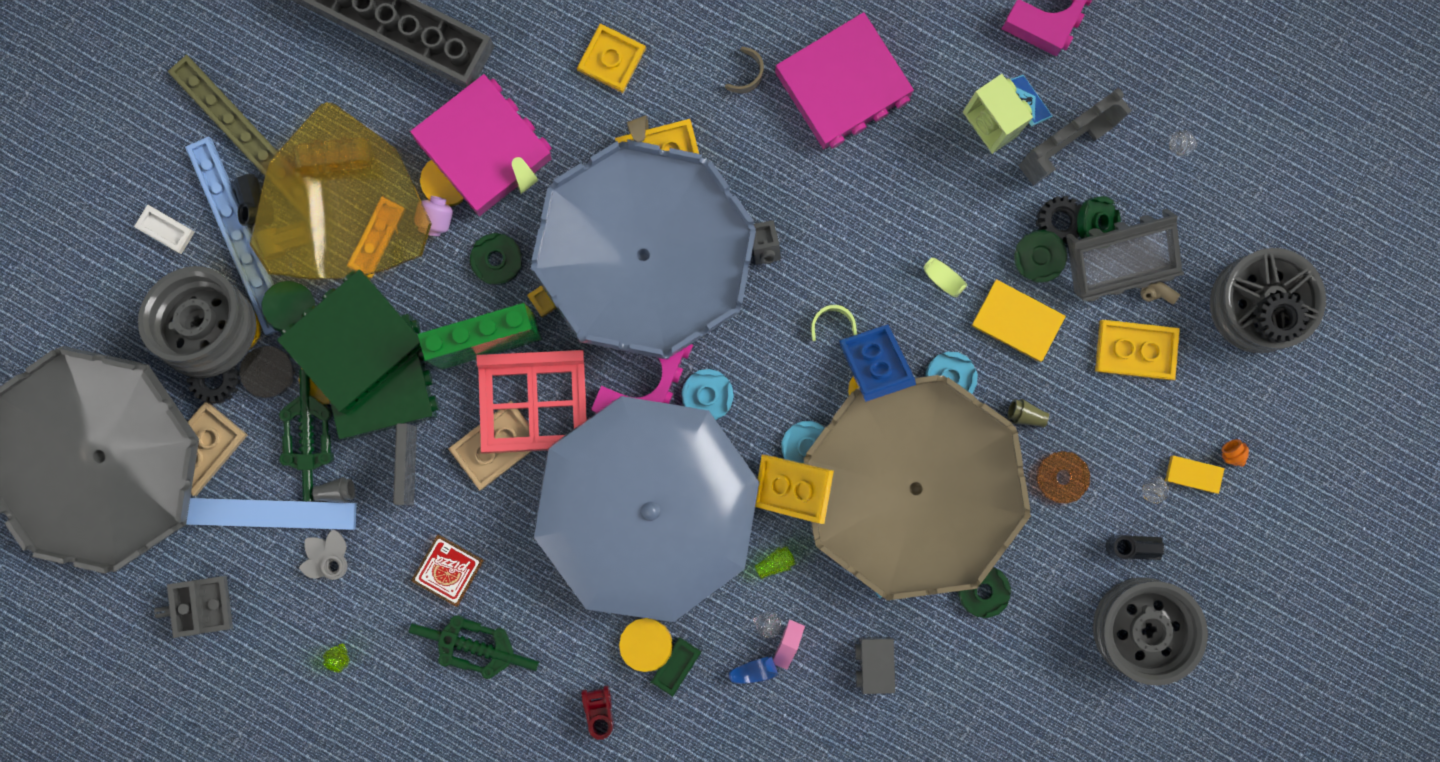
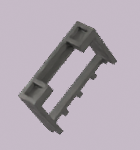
M1119 88L1035 147L1018 166L1033 186L1056 170L1049 160L1050 157L1086 131L1094 141L1098 140L1116 127L1132 111L1122 99L1124 94Z

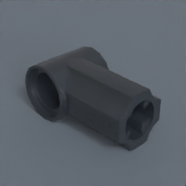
M245 174L237 177L233 182L240 204L237 211L239 223L242 226H269L273 219V210L269 203L264 202L258 178L254 174Z
M1112 535L1108 538L1105 545L1107 553L1111 557L1119 559L1162 560L1164 554L1162 537ZM1120 540H1123L1126 547L1124 552L1120 554L1117 550V544Z

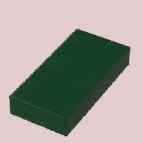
M679 637L672 648L670 658L664 666L658 669L650 683L673 697L702 651Z

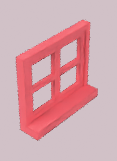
M583 350L477 355L482 454L545 451L565 435L539 436L538 408L573 406L574 429L587 421ZM572 372L573 400L538 402L537 374ZM527 374L528 402L493 404L492 376ZM528 408L529 437L494 438V410Z

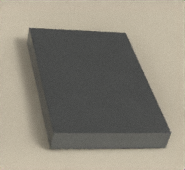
M397 423L394 505H414L417 426Z

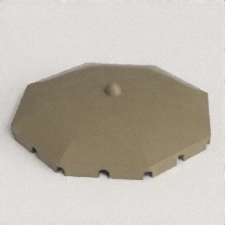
M944 375L915 378L916 385L865 402L860 389H855L804 457V464L834 471L825 523L812 522L816 547L887 601L977 589L1031 517L1016 427L985 403H981L974 395Z

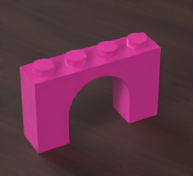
M1017 0L1002 30L1057 56L1062 49L1066 51L1073 39V36L1069 34L1073 27H1079L1085 15L1081 11L1084 5L1089 6L1092 0H1072L1069 8L1058 13L1044 12L1022 0Z
M690 344L669 359L658 358L662 365V378L659 385L650 394L638 397L637 399L670 404L673 393L669 392L673 382H679L683 369L679 366L683 358L688 359L693 344ZM601 386L591 411L597 413L615 399L625 395Z

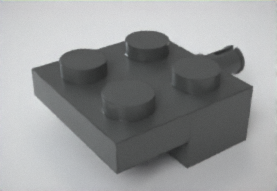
M227 576L167 584L169 606L155 607L154 613L165 611V613L155 614L156 619L171 617L173 638L233 629Z

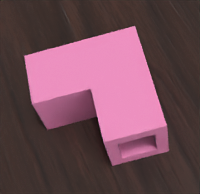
M789 620L773 658L775 665L786 670L788 669L798 650L805 628L804 625Z

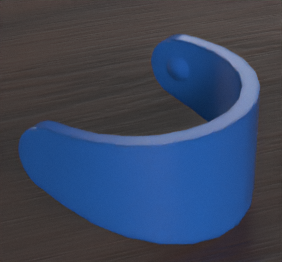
M772 656L748 662L729 672L731 682L737 684L761 682L778 676Z

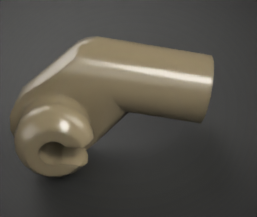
M1161 281L1151 283L1148 287L1142 288L1140 292L1142 299L1147 302L1163 298L1173 305L1180 297L1178 292Z

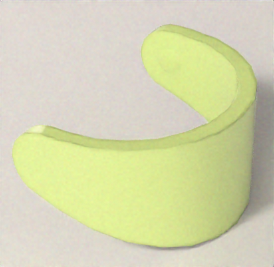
M516 157L513 159L512 167L518 182V189L522 194L539 180L522 158Z
M931 258L925 264L924 271L927 276L949 295L958 297L967 287V283L955 271L938 259Z
M829 305L822 308L816 314L811 324L812 341H816L815 323L817 318L825 312L837 311L849 319L853 335H857L853 315L848 309L839 305Z

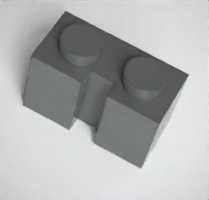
M859 637V644H855V660H860L861 669L855 672L856 687H860L863 694L895 693L894 639L892 637Z

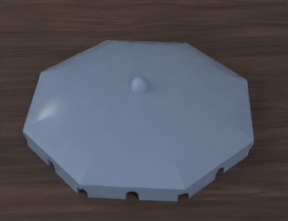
M627 139V142L618 143L616 141L590 157L588 163L584 165L580 163L554 179L553 183L547 188L540 229H538L532 256L531 271L579 342L669 359L740 313L756 228L754 227L753 219L736 195L732 196L730 193L729 185L711 160L708 161L702 158V154L670 148L669 151H664L658 145L635 142Z
M621 396L552 444L548 449L534 528V538L586 610L675 622L745 569L759 481L709 410Z

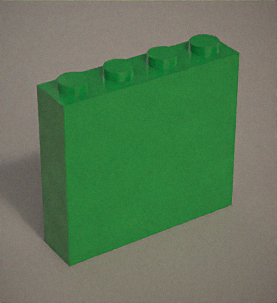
M525 303L418 334L425 361L442 370L477 360V355L497 354L542 340L536 316Z

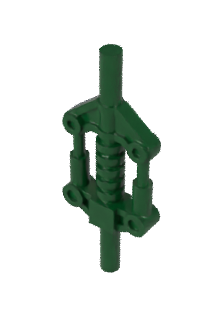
M299 369L300 396L296 397L279 412V418L284 421L282 454L279 461L284 466L289 465L297 470H302L303 501H313V470L334 461V454L331 452V435L328 432V420L331 419L333 413L330 408L314 396H311L310 377L303 369ZM297 415H300L298 422H301V425H299V429H301V432H299V437H301V440H299V444H301L299 451H301V454L293 453L292 436H290V421ZM311 415H315L322 420V435H320L321 453H312L314 450V446H312V443H314V439H312V436H314V432H312L314 426L311 425V422H313Z
M459 614L451 618L450 623L442 632L412 623L409 629L411 634L439 642L440 656L438 661L441 666L446 667L449 665L466 671L470 669L481 673L485 679L494 677L510 664L537 671L540 662L514 654L507 631L504 628L500 627L494 630L481 626V623L465 619ZM463 628L476 633L480 631L493 635L496 647L494 648L491 644L487 646L484 642L479 643L478 640L472 641L471 638L465 639V636L459 637V633ZM457 647V650L461 651L463 649L466 653L470 651L473 655L477 653L479 657L485 656L486 659L490 657L492 660L485 667L471 664L468 660L453 656L454 649Z

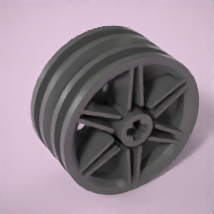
M1282 248L1261 249L1234 261L1218 275L1210 294L1211 317L1219 333L1233 346L1251 353L1274 352L1303 342L1318 328L1326 307V291L1318 271L1301 255ZM1277 272H1280L1282 274L1281 281H1279ZM1249 275L1255 277V283L1247 281ZM1278 293H1289L1288 295L1296 293L1299 296V300L1304 302L1301 305L1302 308L1307 307L1308 312L1304 313L1305 317H1309V321L1304 322V325L1307 326L1306 330L1301 331V336L1286 342H1270L1268 338H1262L1261 335L1263 333L1257 332L1253 324V319L1257 318V315L1253 314L1254 310L1259 308L1256 305L1264 301L1263 299L1269 295ZM1240 299L1243 300L1244 309H1241L1238 305ZM1278 307L1273 311L1271 319L1276 327L1284 328L1285 317L1290 321V315L1287 310Z
M190 266L180 268L165 275L152 286L139 310L138 329L146 347L174 370L188 377L208 378L226 372L245 356L254 340L256 316L249 300L222 274L211 268Z
M1132 578L1112 587L1100 600L1093 619L1095 644L1104 660L1118 672L1132 680L1147 685H1167L1183 679L1199 664L1207 646V623L1204 613L1196 600L1180 587L1153 578ZM1156 600H1160L1162 605L1155 610L1153 603ZM1129 604L1134 606V614L1132 615L1126 609ZM1173 621L1179 623L1177 631H1173L1171 624ZM1147 624L1150 626V629L1146 630V634L1142 633L1141 629L1146 628ZM1122 629L1126 630L1127 633L1119 639L1117 632ZM1168 646L1170 653L1167 656H1163L1161 651ZM1141 651L1143 659L1136 660L1135 653Z

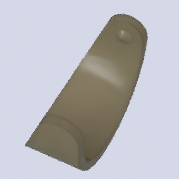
M742 46L740 51L757 61L760 72L757 78L748 85L734 86L725 84L727 90L735 93L751 92L760 84L763 77L764 63L760 54L753 49Z
M647 115L626 122L629 133L635 142H642L645 139V130L649 129Z

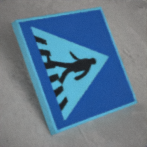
M1024 75L1010 79L1014 83L1017 90L1016 94L1021 101L1025 100L1031 107V115L1033 116L1029 122L1031 127L1053 117Z

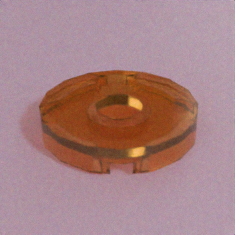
M1059 451L1048 455L1042 460L1037 469L1036 480L1039 490L1046 498L1055 503L1067 504L1077 501L1087 491L1090 485V472L1088 465L1078 455L1072 452ZM1060 470H1065L1070 475V480L1066 485L1060 484L1057 480V474Z

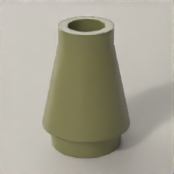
M1014 399L1009 406L1007 417L1014 424L1044 428L1048 423L1049 413L1040 410L1024 399Z

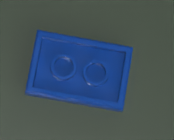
M888 324L839 341L841 350L865 402L916 385L911 369Z

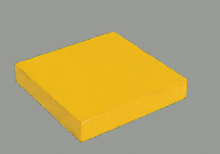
M599 24L577 66V71L624 93L646 50V46L609 27Z

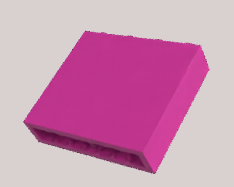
M865 12L780 62L775 68L777 77L823 149L829 146L832 149L836 148L845 141L844 137L850 133L857 135L867 128L866 124L873 119L875 122H878L889 114L888 110L896 106L899 109L911 101L910 97L914 91Z
M485 74L410 131L413 139L479 217L518 187L512 167L514 158H522L533 173L552 160L550 153L552 148L543 137L539 139L534 134L535 128L526 117L522 119L518 115L517 111L519 109L510 98L506 100L500 93L502 91L500 85L493 78L489 80Z

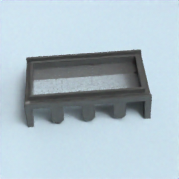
M1166 208L1162 210L1164 218L1155 220L1149 215H1144L1140 217V224L1128 226L1125 222H1117L1114 224V231L1103 233L1100 229L1089 230V237L1080 240L1072 234H1067L1074 292L1083 301H1095L1104 295H1118L1124 293L1127 289L1145 288L1150 283L1171 281L1176 276L1184 275L1177 229L1178 216Z

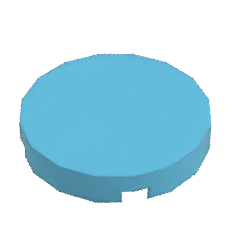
M945 352L937 355L929 362L925 371V377L944 375L971 394H973L977 385L978 374L976 368L971 363L972 361L959 352Z
M711 369L699 370L692 374L684 383L681 393L682 402L685 407L709 410L715 420L723 417L728 412L734 398L733 388L729 380L719 371Z
M802 421L793 425L785 433L781 442V451L784 459L804 463L807 451L825 428L813 421Z

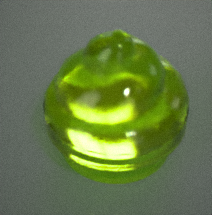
M342 643L331 647L324 652V661L322 663L324 667L337 673H341L344 668L348 667L350 658L347 655L348 651L345 648V644Z

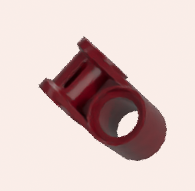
M605 685L603 689L593 691L583 689L581 691L582 702L589 733L593 738L603 740L614 729L609 686ZM602 698L601 700L591 701L592 699ZM603 719L608 723V731L606 733H599L595 730L594 723L596 720Z

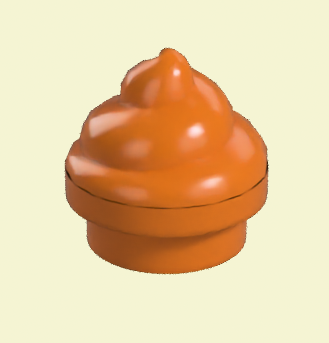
M1238 439L1224 444L1221 449L1224 461L1227 464L1243 467L1248 459L1249 448Z

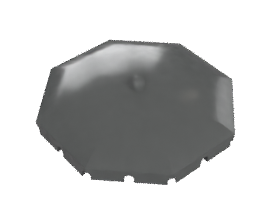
M61 346L51 350L25 369L24 373L14 376L0 386V513H4L8 517V521L4 524L23 551L30 550L34 553L32 557L61 564L73 562L74 567L106 574L119 571L186 525L199 438L148 364Z

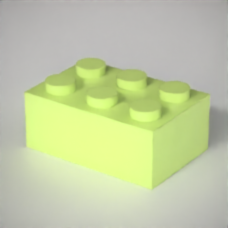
M1003 74L978 89L963 111L992 154L1015 139L1033 118L1029 104L1025 100L1021 101L1016 94L1017 90L1014 83L1009 78L1006 79Z

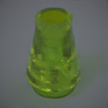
M779 546L761 562L756 564L755 569L759 577L763 579L771 575L790 571L791 567L796 565V562L787 546L783 548Z

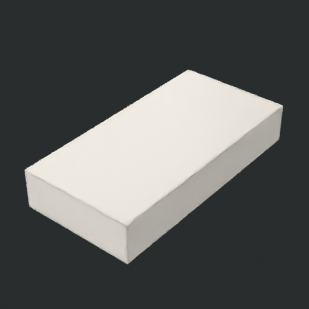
M149 205L146 206L134 226L182 254L195 233L193 230Z

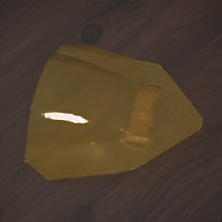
M326 102L321 104L269 162L250 239V246L270 275H284L303 279H344L347 274L352 271L357 272L359 269L366 275H370L422 257L432 223L397 149L337 105Z

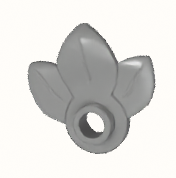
M332 530L326 540L314 537L306 538L305 551L309 559L299 567L303 574L313 579L325 576L328 579L336 580L343 577L348 567L347 561L344 558L347 546L343 536L338 531ZM333 561H336L339 565L337 571H333L330 567Z

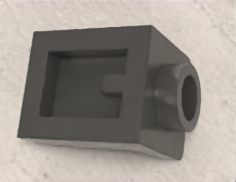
M774 220L754 224L756 228L753 244L755 263L757 265L763 263L770 264L780 260V245Z

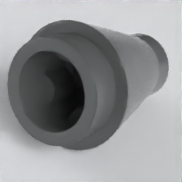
M345 477L313 487V498L316 502L347 503L355 497L354 483L351 479H346Z

